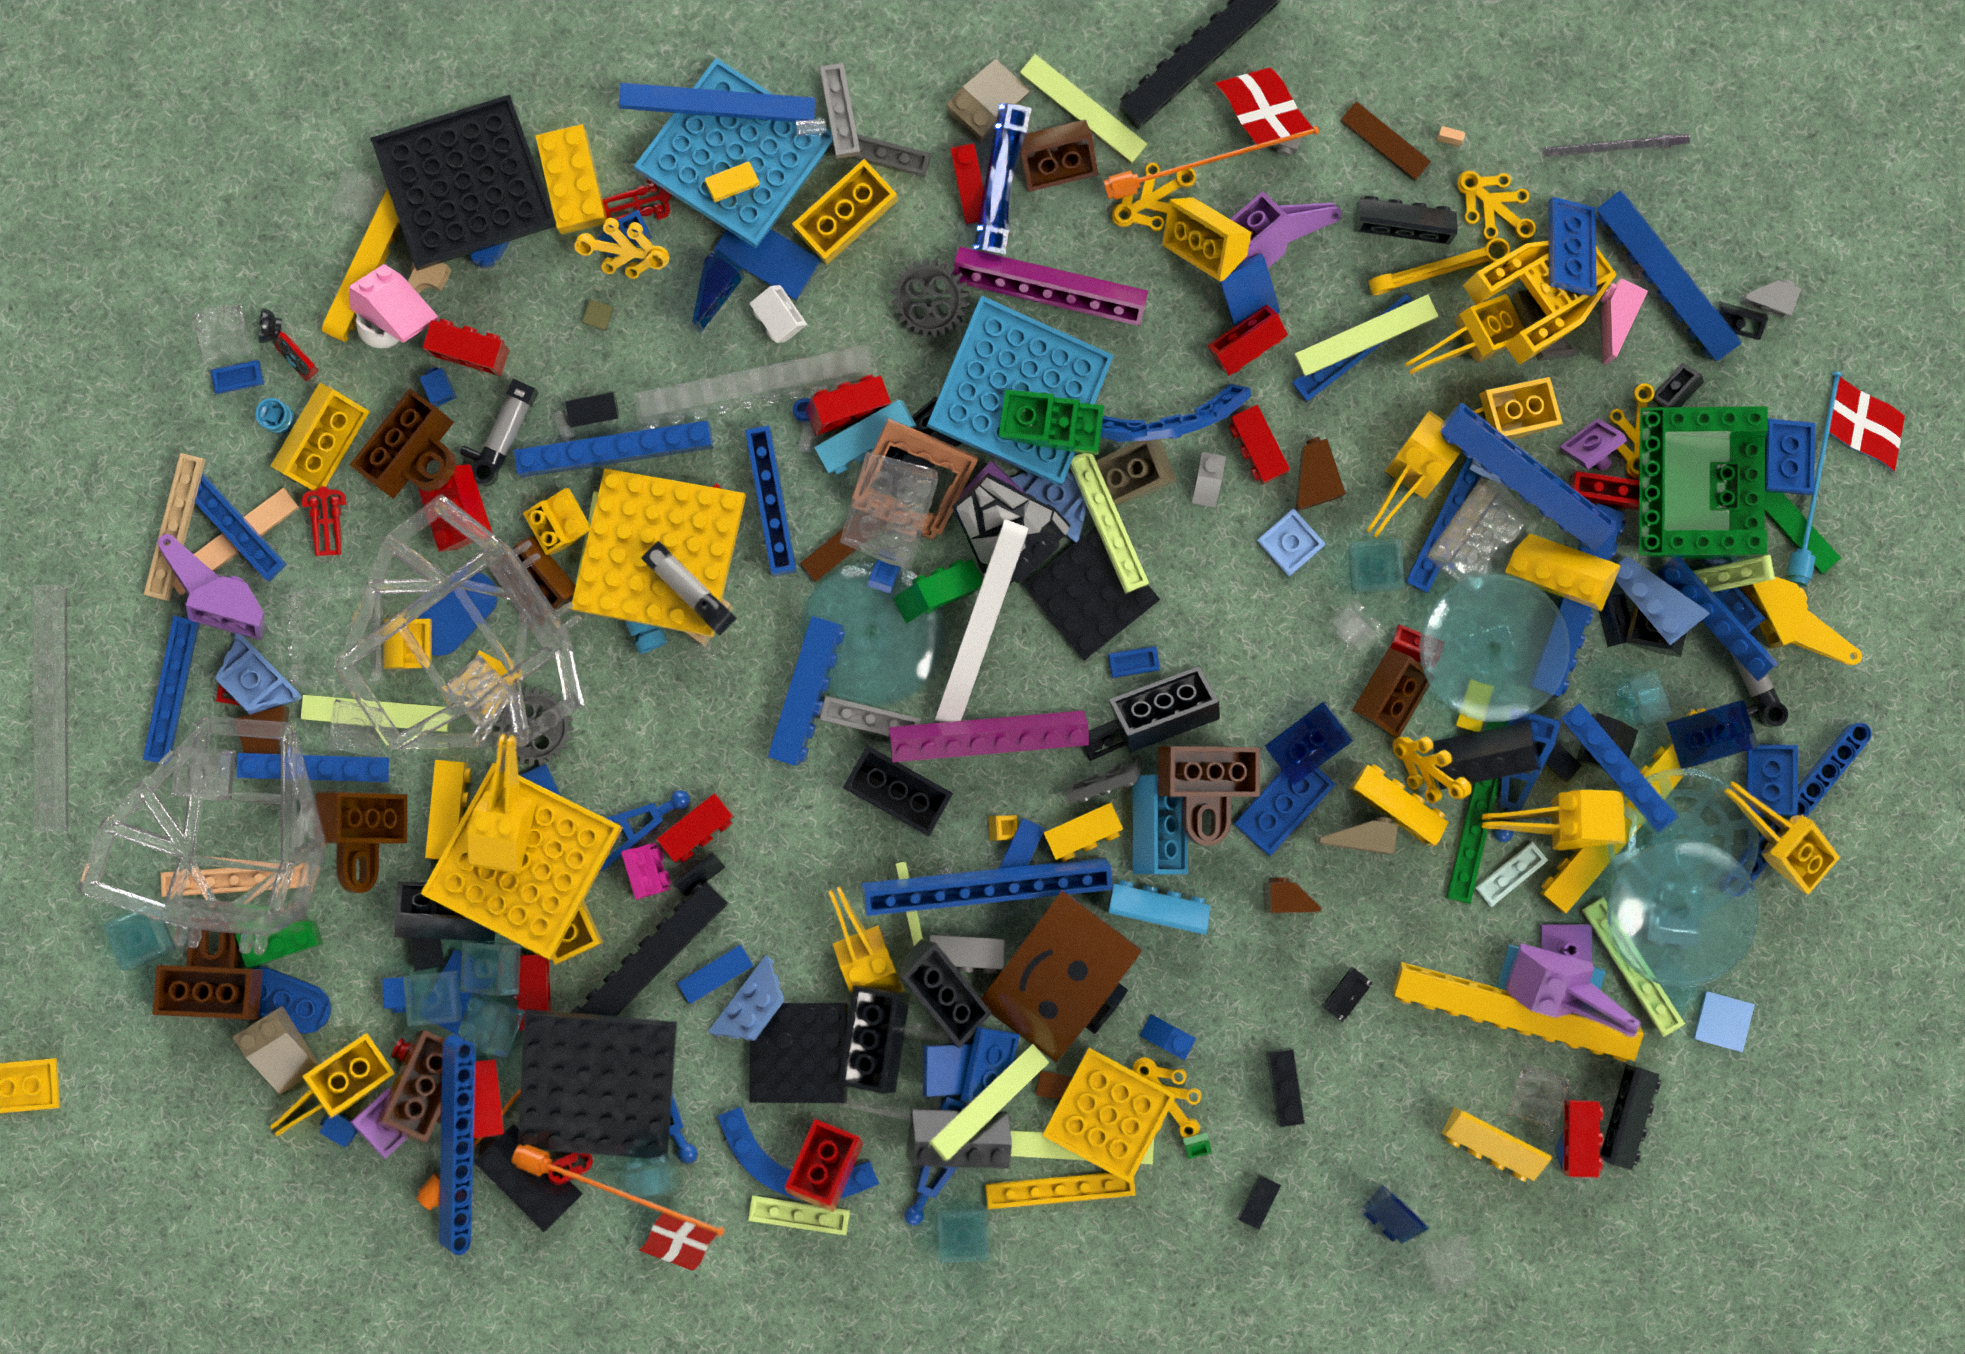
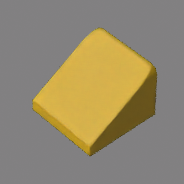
M1017 815L988 816L989 841L1012 840L1018 827Z

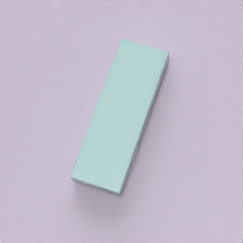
M1531 841L1475 887V889L1488 905L1492 907L1545 864L1548 859Z

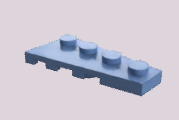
M1627 556L1618 563L1621 567L1616 576V582L1670 645L1710 614L1707 610Z

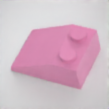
M385 264L349 286L350 309L402 343L427 328L431 320L438 321L437 314L408 281Z
M1622 278L1616 284L1612 283L1609 289L1607 288L1600 300L1604 303L1601 308L1602 363L1605 365L1618 356L1648 292Z

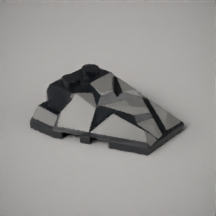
M989 473L952 505L984 576L986 575L1005 519L1029 528L1009 586L1014 581L1016 583L1022 582L1059 548V541L1066 535L1071 526L1054 506L1042 503L1034 496L1017 490L1015 486Z

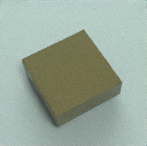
M590 299L582 322L583 324L606 331L614 308Z

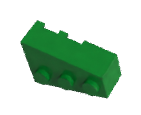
M960 559L950 564L947 570L944 567H940L930 573L931 576L927 578L923 574L911 580L913 585L893 598L905 623L908 624L924 613L926 615L930 614L936 608L949 605L981 589L983 579L973 559L964 563Z
M316 921L232 922L246 969L255 968L323 945Z

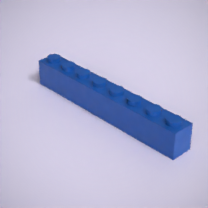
M1619 190L1597 208L1599 212L1597 218L1604 227L1609 225L1612 228L1614 240L1620 246L1624 244L1627 247L1629 259L1635 265L1639 263L1642 266L1644 278L1650 284L1654 282L1660 289L1657 291L1659 297L1665 303L1669 301L1675 308L1672 310L1674 316L1680 322L1684 320L1690 327L1687 329V332L1695 341L1699 339L1705 347L1702 348V351L1710 360L1714 358L1718 362L1742 343L1622 190Z
M1462 402L1442 423L1440 432L1447 442L1455 443L1462 448L1461 451L1470 459H1476L1481 463V467L1486 472L1494 473L1498 476L1504 486L1509 489H1515L1525 502L1533 503L1537 506L1539 512L1544 517H1551L1555 520L1561 530L1566 533H1572L1583 547H1590L1596 551L1615 531L1616 521Z
M707 420L514 450L517 474L523 478L714 449L711 426Z
M1597 503L1595 504L1596 507L1616 521L1615 531L1596 551L1590 547L1585 548L1580 543L1577 550L1609 561L1610 557H1614L1618 544L1615 543L1617 535H1621L1625 528L1626 521L1623 520L1625 513ZM1560 597L1529 683V689L1553 698H1558L1561 694H1565L1569 685V681L1566 678L1569 671L1572 672L1577 662V658L1574 657L1577 648L1581 649L1585 640V635L1582 633L1585 625L1589 626L1593 618L1591 607Z

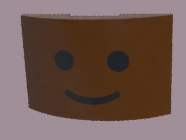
M1062 890L981 997V1000L994 1017L1020 1034L1029 1043L1034 1044L1037 1049L1053 1061L1057 1062L1101 1008L1140 955L1142 949Z

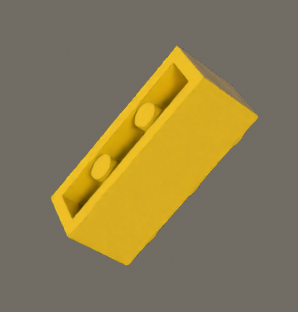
M1108 803L1043 834L1055 860L1060 858L1064 862L1075 857L1074 851L1083 848L1084 852L1098 846L1096 841L1105 838L1108 842L1119 837V831L1123 830V827L1112 803Z

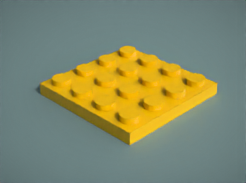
M1088 1047L1042 1136L1131 1183L1177 1094Z

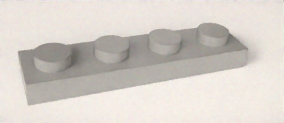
M844 64L820 66V75L836 159L860 155V148Z
M825 696L820 716L822 721L888 737L889 727L920 725L921 722L919 718Z

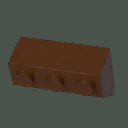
M1086 119L1015 136L1028 192L1099 175L1092 133Z
M534 536L517 543L491 572L537 628L545 624L573 600L576 585L550 555L545 554Z
M1388 648L1352 711L1394 738H1398L1435 676L1412 657Z
M1269 878V883H1263L1265 913L1322 912L1321 906L1296 882H1289V878Z

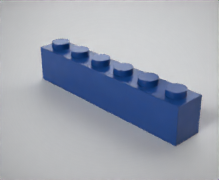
M768 425L746 429V438L771 574L775 577L797 573L771 428Z
M818 616L811 617L768 757L794 766L805 762L809 751L806 745L808 739H812L816 729V725L813 724L816 715H820L823 707V701L820 700L823 691L827 692L831 678L828 677L830 668L834 669L837 663L838 655L835 654L838 645L843 643L845 637L844 625Z

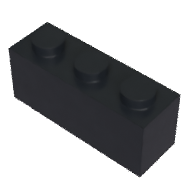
M1285 1048L1266 1051L1277 1125L1279 1127L1305 1124L1294 1049Z

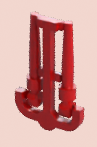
M646 178L648 186H639L637 189L602 199L607 219L611 218V213L636 207L641 216L648 217L656 212L657 220L668 217L671 212L669 204L671 194L660 187L658 195L639 200L637 195L643 196L647 195V192L654 193L658 190L657 185ZM633 197L634 202L609 208L607 204ZM658 200L664 202L665 212L661 214L663 206L659 203L655 204L654 207L647 206L643 207V209L640 206ZM625 214V215L616 217V218H614V219L618 220V219H620V218H622V217H624V216H626V215H628V214Z
M325 486L318 488L317 491L306 492L302 497V507H311L309 517H311L315 556L341 555V508H339V505H347L346 496L340 490H329ZM329 495H338L340 498L334 496L330 499L333 508L331 509V516L333 518L328 519L327 498ZM309 496H318L321 499L323 519H318V499L313 497L307 501ZM331 523L334 525L336 550H330L328 524ZM318 524H323L325 551H319Z

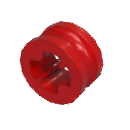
M401 1038L393 1049L391 1058L397 1057L399 1062L403 1063L412 1043H405V1039Z

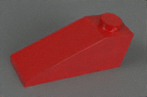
M974 143L950 148L966 225L990 220Z

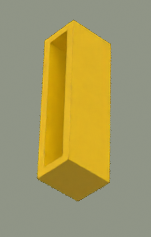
M435 760L425 858H441L463 818L464 807H468L470 798L469 793L466 792V785L471 782L472 768H468L469 763Z

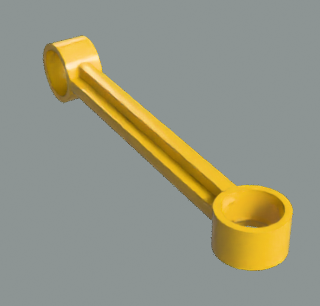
M1494 238L1484 248L1395 274H1384L1370 279L1368 284L1372 296L1380 295L1398 287L1484 262L1492 264L1499 259H1495L1489 254L1490 245H1501L1505 250V256L1510 253V246L1506 240Z

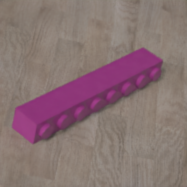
M959 246L954 261L956 268L953 274L962 273L963 275L959 281L960 283L967 282V286L1137 326L1141 324L1148 290Z
M1084 710L889 727L890 753L892 762L1087 746L1089 745L1088 721Z

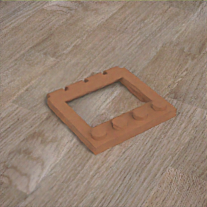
M888 418L854 488L852 498L855 500L852 507L869 513L871 507H875L873 516L890 523L893 517L896 516L895 525L911 532L918 525L917 534L933 540L936 533L942 534L953 512L952 505L958 501L978 461V456ZM890 445L956 473L943 496L936 515L871 488L873 480H876L885 462V455Z

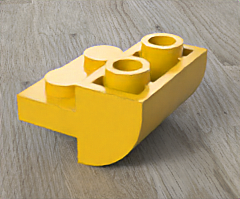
M564 488L549 499L540 501L523 512L546 555H552L564 550L590 531V524L570 488Z
M384 619L383 669L432 668V619Z

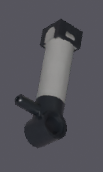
M514 378L506 392L508 396L482 452L480 453L465 445L460 449L461 455L476 461L471 469L475 481L481 486H491L498 480L501 466L529 407H532L538 394L535 388ZM483 468L490 469V475L486 479H480L479 476Z
M659 541L641 557L719 636L737 620Z
M1730 652L1754 705L1737 712L1739 720H1744L1758 714L1759 721L1765 727L1771 728L1783 725L1788 719V710L1780 702L1768 674L1762 680L1757 681ZM1771 708L1777 712V719L1775 721H1772L1768 716Z

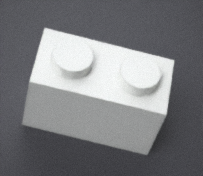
M781 285L770 286L749 303L753 308L754 316L759 321H762L767 329V335L776 343L788 341L807 326V323Z

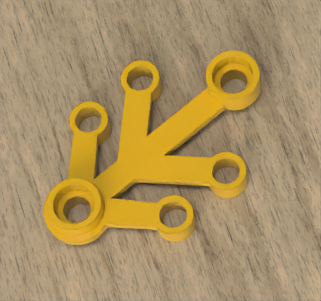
M1149 163L1145 169L1146 176L1151 175L1148 172L1150 167H1155L1157 173L1160 172V167L1156 163ZM1190 168L1178 172L1176 179L1154 192L1152 190L1155 179L1145 181L1140 200L1131 204L1133 195L1124 197L1122 203L1117 204L1113 208V222L1119 227H1128L1132 223L1149 226L1153 231H1160L1164 226L1162 217H1149L1138 212L1146 208L1167 214L1169 203L1158 200L1181 187H1192L1196 180L1195 171ZM1183 175H1188L1190 177V181L1188 183H1184L1181 180V177ZM1122 211L1127 212L1128 218L1121 219L1119 213ZM1156 219L1161 222V226L1158 228L1152 225V222Z
M1465 171L1459 176L1457 187L1461 193L1465 194L1467 212L1464 219L1467 224H1476L1480 218V214L1476 210V195L1483 201L1485 220L1483 236L1485 239L1492 240L1498 235L1494 211L1515 228V234L1518 238L1527 240L1533 236L1536 231L1535 223L1527 218L1521 220L1502 204L1506 202L1525 204L1529 199V192L1526 189H1519L1516 192L1489 193L1483 187L1497 186L1498 188L1505 189L1511 183L1510 176L1506 173H1501L1498 176L1480 177L1474 171ZM1500 177H1505L1507 179L1506 185L1500 184ZM1465 180H1472L1473 186L1467 187L1465 185ZM1518 193H1524L1526 199L1523 201L1519 200L1517 197ZM1469 213L1476 215L1475 221L1468 219ZM1526 226L1529 229L1528 234L1521 233L1520 228ZM1489 228L1495 232V235L1492 237L1486 233V230Z
M614 218L605 220L603 231L611 235L618 244L594 240V237L588 233L579 235L574 244L575 250L584 256L590 255L593 250L619 254L615 258L607 257L604 259L601 268L606 274H613L618 267L633 258L643 259L639 263H628L625 274L632 279L637 278L641 272L650 267L653 269L665 267L670 259L668 251L661 246H654L642 234L643 227L639 223L634 222L629 225L627 235L629 238L635 239L643 249L636 248L618 229L619 223Z
M1646 383L1638 385L1633 391V398L1637 402L1635 428L1625 418L1622 410L1614 409L1609 414L1610 422L1617 424L1634 443V453L1624 443L1616 450L1627 461L1625 468L1628 475L1636 479H1640V471L1634 469V463H1640V408H1647V403L1654 397L1653 387ZM1640 390L1646 392L1647 396L1645 399L1639 397L1638 393ZM1614 412H1618L1621 415L1619 421L1613 419L1612 415Z
M1425 736L1417 741H1412L1409 737H1398L1393 741V752L1399 759L1404 761L1410 775L1407 778L1408 786L1416 790L1425 781L1428 788L1425 792V797L1428 802L1435 803L1442 798V793L1437 788L1433 777L1448 787V792L1454 799H1463L1471 793V785L1465 778L1459 777L1453 780L1434 766L1445 767L1451 763L1452 758L1448 751L1442 750L1437 754L1424 757L1416 753V751L1424 754L1433 748L1430 738ZM1415 764L1418 765L1422 776L1418 774Z
M1141 1057L1135 1061L1132 1069L1134 1072L1177 1094L1175 1098L1185 1099L1192 1105L1200 1102L1202 1093L1199 1089L1192 1088L1189 1090L1163 1085L1157 1078H1169L1179 1085L1184 1083L1187 1078V1073L1184 1069L1177 1068L1174 1070L1158 1067L1148 1057ZM1142 1066L1147 1067L1149 1073L1143 1074L1140 1068ZM1180 1072L1183 1075V1079L1177 1080L1175 1073ZM1190 1093H1196L1198 1095V1099L1192 1100L1190 1098ZM1173 1101L1169 1112L1180 1125L1179 1131L1181 1136L1187 1138L1198 1135L1200 1132L1199 1122L1193 1118H1187L1177 1103ZM1185 1127H1191L1193 1129V1133H1186Z

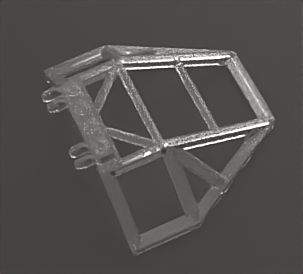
M443 495L435 498L383 537L379 555L372 565L361 594L362 600L358 610H355L350 624V632L342 653L337 658L334 669L389 750L498 747L502 734L507 735L508 739L510 736L516 737V747L525 746L584 705L568 631L569 628L580 622L582 618L580 615L570 618L565 624L562 622L559 616L571 610L573 607L571 602L563 605L556 611L553 609L526 569L541 558L539 554L536 553L529 556L524 562L518 557L519 554L527 551L532 546L529 540L512 549ZM439 516L483 548L481 552L450 575H446L405 544L407 540ZM393 556H396L423 577L385 579ZM488 566L501 587L473 582L468 579ZM465 590L512 601L520 613L513 661ZM452 591L508 672L458 701L407 627L409 623ZM424 593L367 637L363 638L379 594ZM529 627L542 648L524 660ZM397 632L400 633L448 705L400 733L354 666ZM556 657L564 700L528 725L520 682ZM492 699L474 733L430 734ZM507 703L513 732L490 733Z
M203 716L195 724L197 728L175 751L172 752L170 750L159 761L160 766L150 776L146 775L119 803L120 807L111 817L107 815L101 821L77 891L84 896L177 926L174 936L175 946L182 947L187 940L190 948H197L202 938L201 930L242 934L239 945L242 953H249L253 946L255 954L262 955L267 947V937L270 934H274L305 917L326 849V842L295 726L290 722ZM211 734L281 739V794L204 788ZM190 755L193 760L184 830L182 831L155 790ZM298 793L301 809L296 821V802ZM203 798L281 804V863L196 855ZM144 802L167 837L126 824L124 821ZM308 831L310 841L303 844L306 832ZM115 837L179 858L164 904L100 883ZM304 863L293 901L283 908L294 869ZM197 865L274 873L232 903L220 902L216 899ZM189 874L192 875L205 900L182 898ZM273 886L267 906L248 904Z

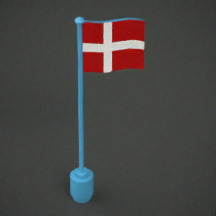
M1838 371L1832 375L1835 377L1802 549H1797L1796 552L1791 553L1787 570L1788 581L1802 587L1808 586V582L1812 580L1816 559L1815 556L1811 555L1812 552L1807 550L1829 434L1849 448L1878 460L1894 473L1905 416L1899 410L1882 400L1860 391L1844 380L1841 372Z

